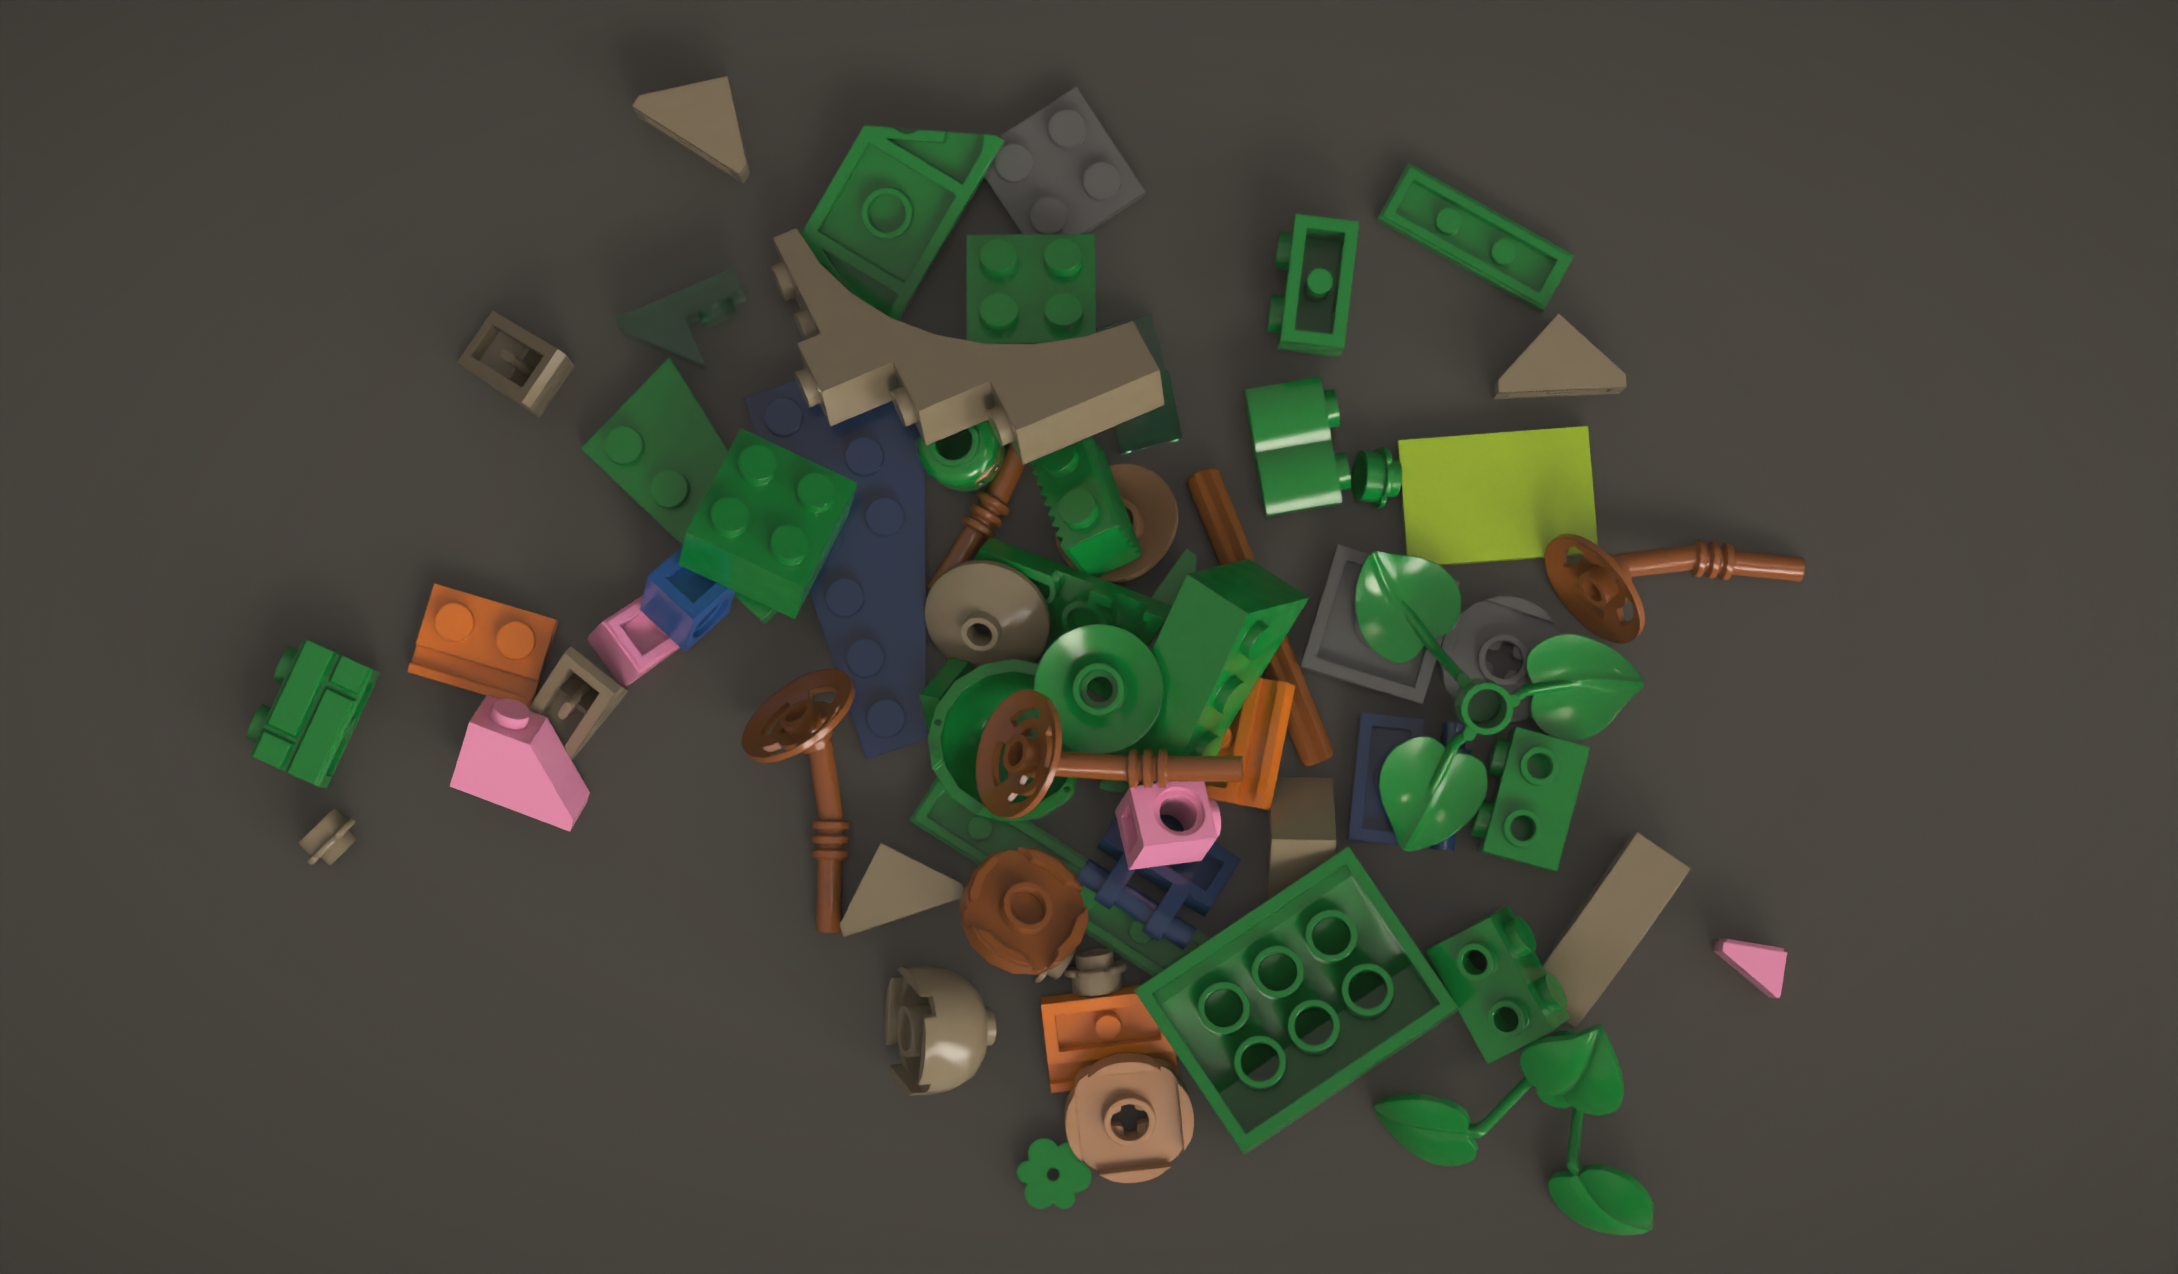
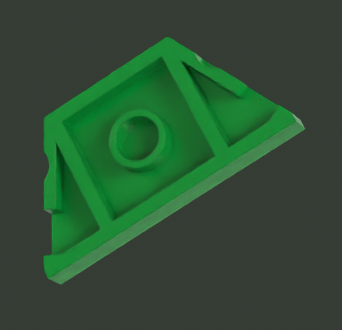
M864 125L803 229L801 236L819 263L848 291L890 318L900 321L1006 140L998 135Z

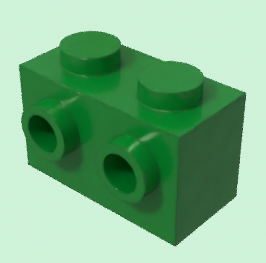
M1295 214L1291 232L1279 231L1274 269L1286 270L1283 295L1271 294L1267 332L1279 333L1277 350L1340 358L1345 347L1359 221Z
M1519 727L1510 729L1507 740L1497 737L1487 769V774L1497 776L1491 801L1484 800L1482 806L1475 814L1470 836L1480 838L1477 852L1544 871L1556 872L1559 867L1590 747Z
M1509 904L1445 937L1426 950L1448 993L1458 1006V1011L1487 1064L1553 1032L1570 1018L1565 1009L1567 1007V997L1562 985L1553 974H1546L1534 952L1536 950V941L1529 925L1523 918L1515 917Z

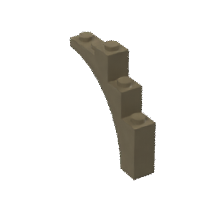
M797 228L773 237L779 263L770 266L773 279L782 299L788 301L795 298L801 310L794 314V318L803 341L797 343L803 369L794 372V375L807 406L810 408L819 404L830 427L893 401L902 424L906 427L915 423L927 446L989 419L992 430L1000 445L1004 446L1011 443L1022 465L1165 405L1160 369L1133 321L1085 337L1039 344H983L935 335L890 318L853 295L819 263Z

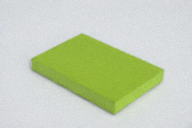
M1588 426L1397 441L1398 460L1402 466L1400 491L1406 555L1422 557L1440 566L1544 558L1547 545L1562 534L1578 535L1598 545ZM1575 546L1570 547L1567 556L1585 555Z

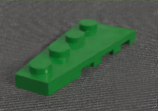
M670 357L581 448L682 546L686 530L728 453L727 447ZM735 592L734 594L764 625L778 612L740 593Z

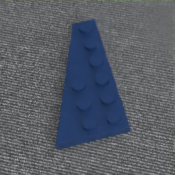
M796 380L744 397L757 436L858 483L848 517L809 592L835 669L846 672L854 682L855 697L849 710L866 759L869 760L927 740V724L919 697L920 693L927 686L925 621L926 471L918 458L916 444L919 431L915 423L905 427L896 412L893 401H890L830 427L819 404L810 408L807 406Z

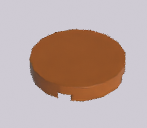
M1019 847L1017 850H1007L1004 852L1001 850L989 855L967 878L959 900L961 925L971 946L989 964L1012 974L1038 975L1058 967L1081 943L1088 923L1087 906L1084 908V901L1080 894L1083 889L1080 883L1076 881V875L1053 855L1037 848Z

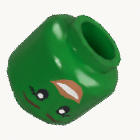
M989 419L927 446L919 433L916 444L919 461L927 474L947 489L961 492L977 490L991 482L1002 468L1005 456V445L1001 446L998 442Z

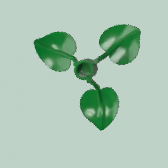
M1382 551L1370 553L1360 569L1355 588V611L1360 632L1371 649L1391 662L1405 663L1417 656L1425 645L1428 651L1460 686L1455 695L1454 708L1464 726L1462 730L1449 740L1446 748L1432 737L1416 736L1396 745L1387 754L1382 763L1378 784L1380 799L1392 825L1398 845L1404 851L1420 850L1438 844L1459 831L1475 816L1486 796L1488 786L1487 770L1484 764L1475 756L1457 753V751L1466 741H1472L1477 733L1492 735L1502 731L1511 721L1513 707H1517L1522 699L1532 696L1530 703L1531 716L1544 732L1566 741H1579L1589 738L1607 727L1627 702L1644 686L1641 675L1620 653L1587 636L1565 633L1543 639L1531 648L1526 658V670L1532 682L1530 684L1521 685L1513 692L1508 693L1503 687L1490 679L1481 677L1470 679L1434 639L1449 633L1455 627L1460 616L1461 595L1453 577L1440 565L1428 559Z
M1601 1024L1580 1032L1570 1030L1558 1031L1551 1037L1541 1038L1529 1043L1520 1056V1066L1524 1077L1480 1122L1470 1123L1468 1112L1460 1104L1434 1095L1407 1094L1391 1096L1377 1100L1373 1106L1375 1114L1383 1126L1407 1151L1432 1164L1459 1166L1469 1163L1475 1158L1478 1145L1474 1138L1483 1137L1534 1086L1537 1088L1536 1093L1538 1097L1549 1106L1560 1109L1572 1106L1566 1160L1569 1171L1552 1174L1548 1182L1549 1193L1557 1207L1576 1223L1588 1229L1610 1235L1643 1234L1649 1230L1652 1231L1654 1227L1653 1201L1645 1187L1636 1178L1613 1166L1591 1164L1584 1167L1580 1161L1579 1153L1584 1113L1598 1116L1610 1114L1620 1107L1624 1097V1081L1621 1067L1613 1046Z

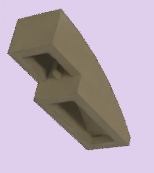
M1638 832L1630 834L1597 885L1592 886L1541 962L1546 974H1553L1562 985L1567 997V1007L1565 1009L1570 1016L1566 1022L1574 1028L1578 1026L1622 968L1691 869Z

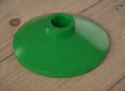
M1092 624L1075 628L1053 642L1039 662L1034 679V691L1045 694L1055 705L1060 717L1062 743L1080 752L1108 754L1130 747L1150 730L1162 706L1164 684L1157 659L1141 639L1119 627ZM1098 677L1107 678L1113 687L1111 697L1104 702H1096L1089 695V685Z

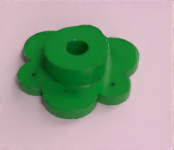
M1049 1138L1035 1140L1028 1150L1029 1160L1023 1161L1017 1168L1019 1180L1027 1184L1024 1192L1025 1199L1029 1205L1037 1209L1047 1208L1052 1203L1061 1209L1071 1207L1075 1201L1074 1192L1085 1190L1092 1178L1090 1168L1084 1162L1078 1161V1157L1073 1153L1069 1142H1064L1058 1147ZM1055 1168L1059 1171L1060 1174L1056 1180H1051L1047 1177L1049 1169Z

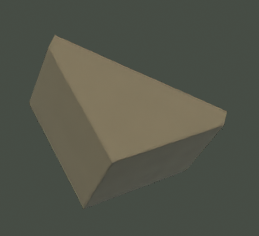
M728 76L642 94L637 97L632 105L637 117L742 184L745 183L750 175V170Z
M493 310L457 361L462 367L539 418L575 367L568 356L562 351Z
M1558 314L1492 387L1493 399L1619 394L1627 387L1626 374L1564 317Z
M571 646L560 658L531 703L529 710L548 718L569 757L573 760L629 691L580 651Z
M1277 777L1271 810L1268 811L1267 901L1335 856L1336 824L1333 778Z
M880 843L839 924L843 937L958 900L961 897L964 886L962 883Z

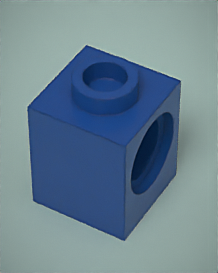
M680 547L647 576L640 610L686 652L730 613L735 591L678 565L682 547Z

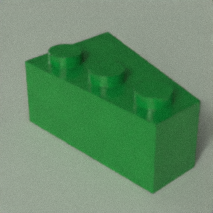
M1251 559L1188 573L1152 649V653L1160 666L1164 684L1163 702L1159 715L1150 730L1139 741L1125 749L1128 751L1130 749H1137L1139 755H1143L1145 749H1152L1154 755L1158 754L1159 749H1166L1169 756H1217L1224 734L1310 597Z

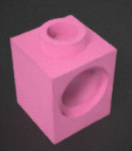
M1171 781L1168 782L1166 788H1159L1157 783L1153 784L1152 788H1145L1144 785H1139L1137 788L1129 787L1115 810L1129 870L1202 861L1221 832L1220 810L1214 799H1208L1205 782ZM1160 815H1170L1176 818L1182 824L1184 831L1178 832L1169 829L1162 822Z

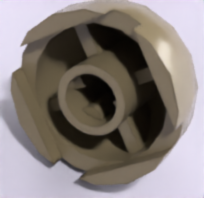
M928 965L900 967L897 970L903 977L891 978L885 1002L884 1032L886 1045H894L898 1041L901 1064L890 1065L893 1079L899 1090L907 1096L933 1095L950 1091L975 1075L984 1060L987 1046L994 1044L996 1038L994 1012L990 1007H984L981 995L968 978L950 969Z

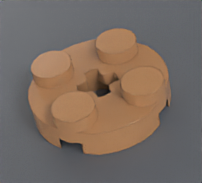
M1121 1053L1098 1060L1095 1064L1085 1066L1075 1076L1074 1085L1065 1103V1128L1073 1153L1081 1162L1083 1159L1088 1166L1098 1170V1175L1110 1181L1138 1183L1160 1176L1171 1167L1170 1162L1179 1156L1183 1147L1184 1151L1186 1150L1192 1139L1194 1113L1189 1091L1184 1082L1175 1073L1173 1066L1162 1058H1152L1138 1053ZM1128 1104L1134 1105L1136 1110H1145L1147 1113V1118L1137 1120L1136 1130L1131 1132L1124 1131L1121 1122H1111L1112 1115L1120 1112L1121 1106Z

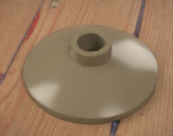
M966 561L946 570L933 584L925 604L926 627L936 648L948 660L952 657L970 661L971 671L982 664L1010 659L1034 663L1043 652L1050 635V612L1041 591L1022 572L996 561ZM980 623L986 625L992 634L979 631L973 624Z

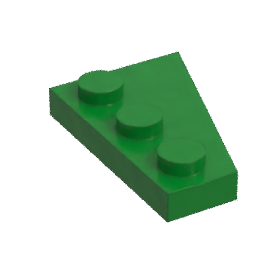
M992 537L986 541L973 559L991 560L1011 566L1027 576L1041 591L1048 605L1051 618L1050 635L1041 653L1042 655H1044L1053 642L1065 633L1075 628L1092 624L1119 627L1134 634L1148 646L1166 621L1172 605L1098 577L1085 574L1074 568ZM1105 677L1095 678L1089 685L1091 690L1105 700H1108L1112 695V684Z

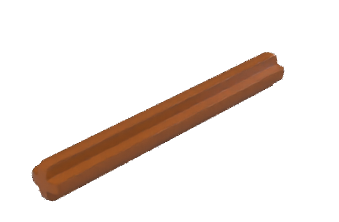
M1209 467L1190 475L1187 478V487L1219 565L1251 559L1257 563L1219 470L1216 467ZM1286 635L1264 670V674L1268 680L1283 681L1296 685L1287 730L1301 764L1305 767H1310L1331 758L1334 749Z

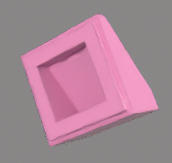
M643 595L602 621L588 636L589 644L617 682L623 687H627L680 648L640 610Z
M1731 939L1715 941L1713 951L1769 998H1780L1787 952H1784V948Z

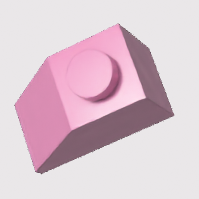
M490 695L485 697L469 721L450 787L570 832L584 809L590 792L547 717L530 711L526 705L517 700L509 698L498 699Z

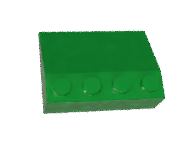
M1349 846L1134 990L1243 1155L1454 1015L1458 1009V1006Z

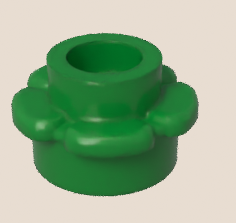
M1381 446L1380 449L1376 448L1375 451H1359L1352 469V492L1355 500L1373 502V508L1381 509L1385 506L1387 497H1397L1402 483L1401 463L1399 460L1392 459L1390 450L1385 446Z

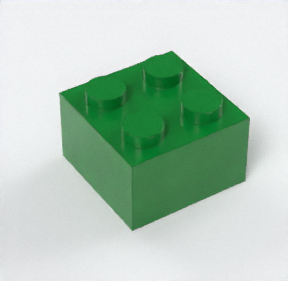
M1095 234L967 235V341L983 344H1039L1085 337L1096 333Z
M740 428L686 530L678 565L796 619L848 517L858 483Z

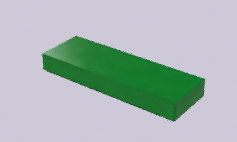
M1410 163L1406 166L1376 220L1541 313L1547 306L1575 256Z

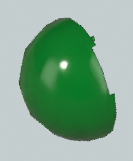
M1010 659L982 664L957 679L935 707L928 734L932 769L948 795L975 815L1008 823L1042 818L1069 801L1075 793L1077 778L1054 776L1048 791L1039 804L1026 815L1015 819L1002 818L992 814L984 806L979 796L976 783V758L985 726L995 709L1008 696L1020 690H1034V679L1039 665L1037 663ZM1037 709L1027 711L1016 720V723L1019 724L1027 718L1039 719ZM1038 730L1032 731L1027 736L1037 739ZM1004 743L999 759L1000 784L1009 778L1003 762L1006 747ZM1062 743L1061 751L1079 752ZM1029 777L1024 785L1031 783L1034 778ZM1017 795L1012 803L1022 802L1031 795Z

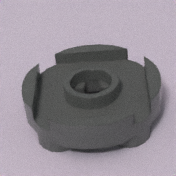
M1498 596L1474 603L1461 613L1455 627L1444 635L1441 647L1470 679L1480 677L1490 679L1503 687L1508 693H1511L1521 685L1532 683L1526 670V658L1531 648L1543 639L1561 633L1554 625L1555 622L1548 613L1538 605L1518 597ZM1502 642L1514 646L1512 657L1521 661L1519 670L1517 672L1508 670L1504 674L1503 679L1492 675L1493 665L1485 661L1487 650L1498 651ZM1438 662L1443 688L1448 696L1454 700L1460 686ZM1532 696L1525 697L1517 707H1513V716L1509 724L1532 717L1530 712Z

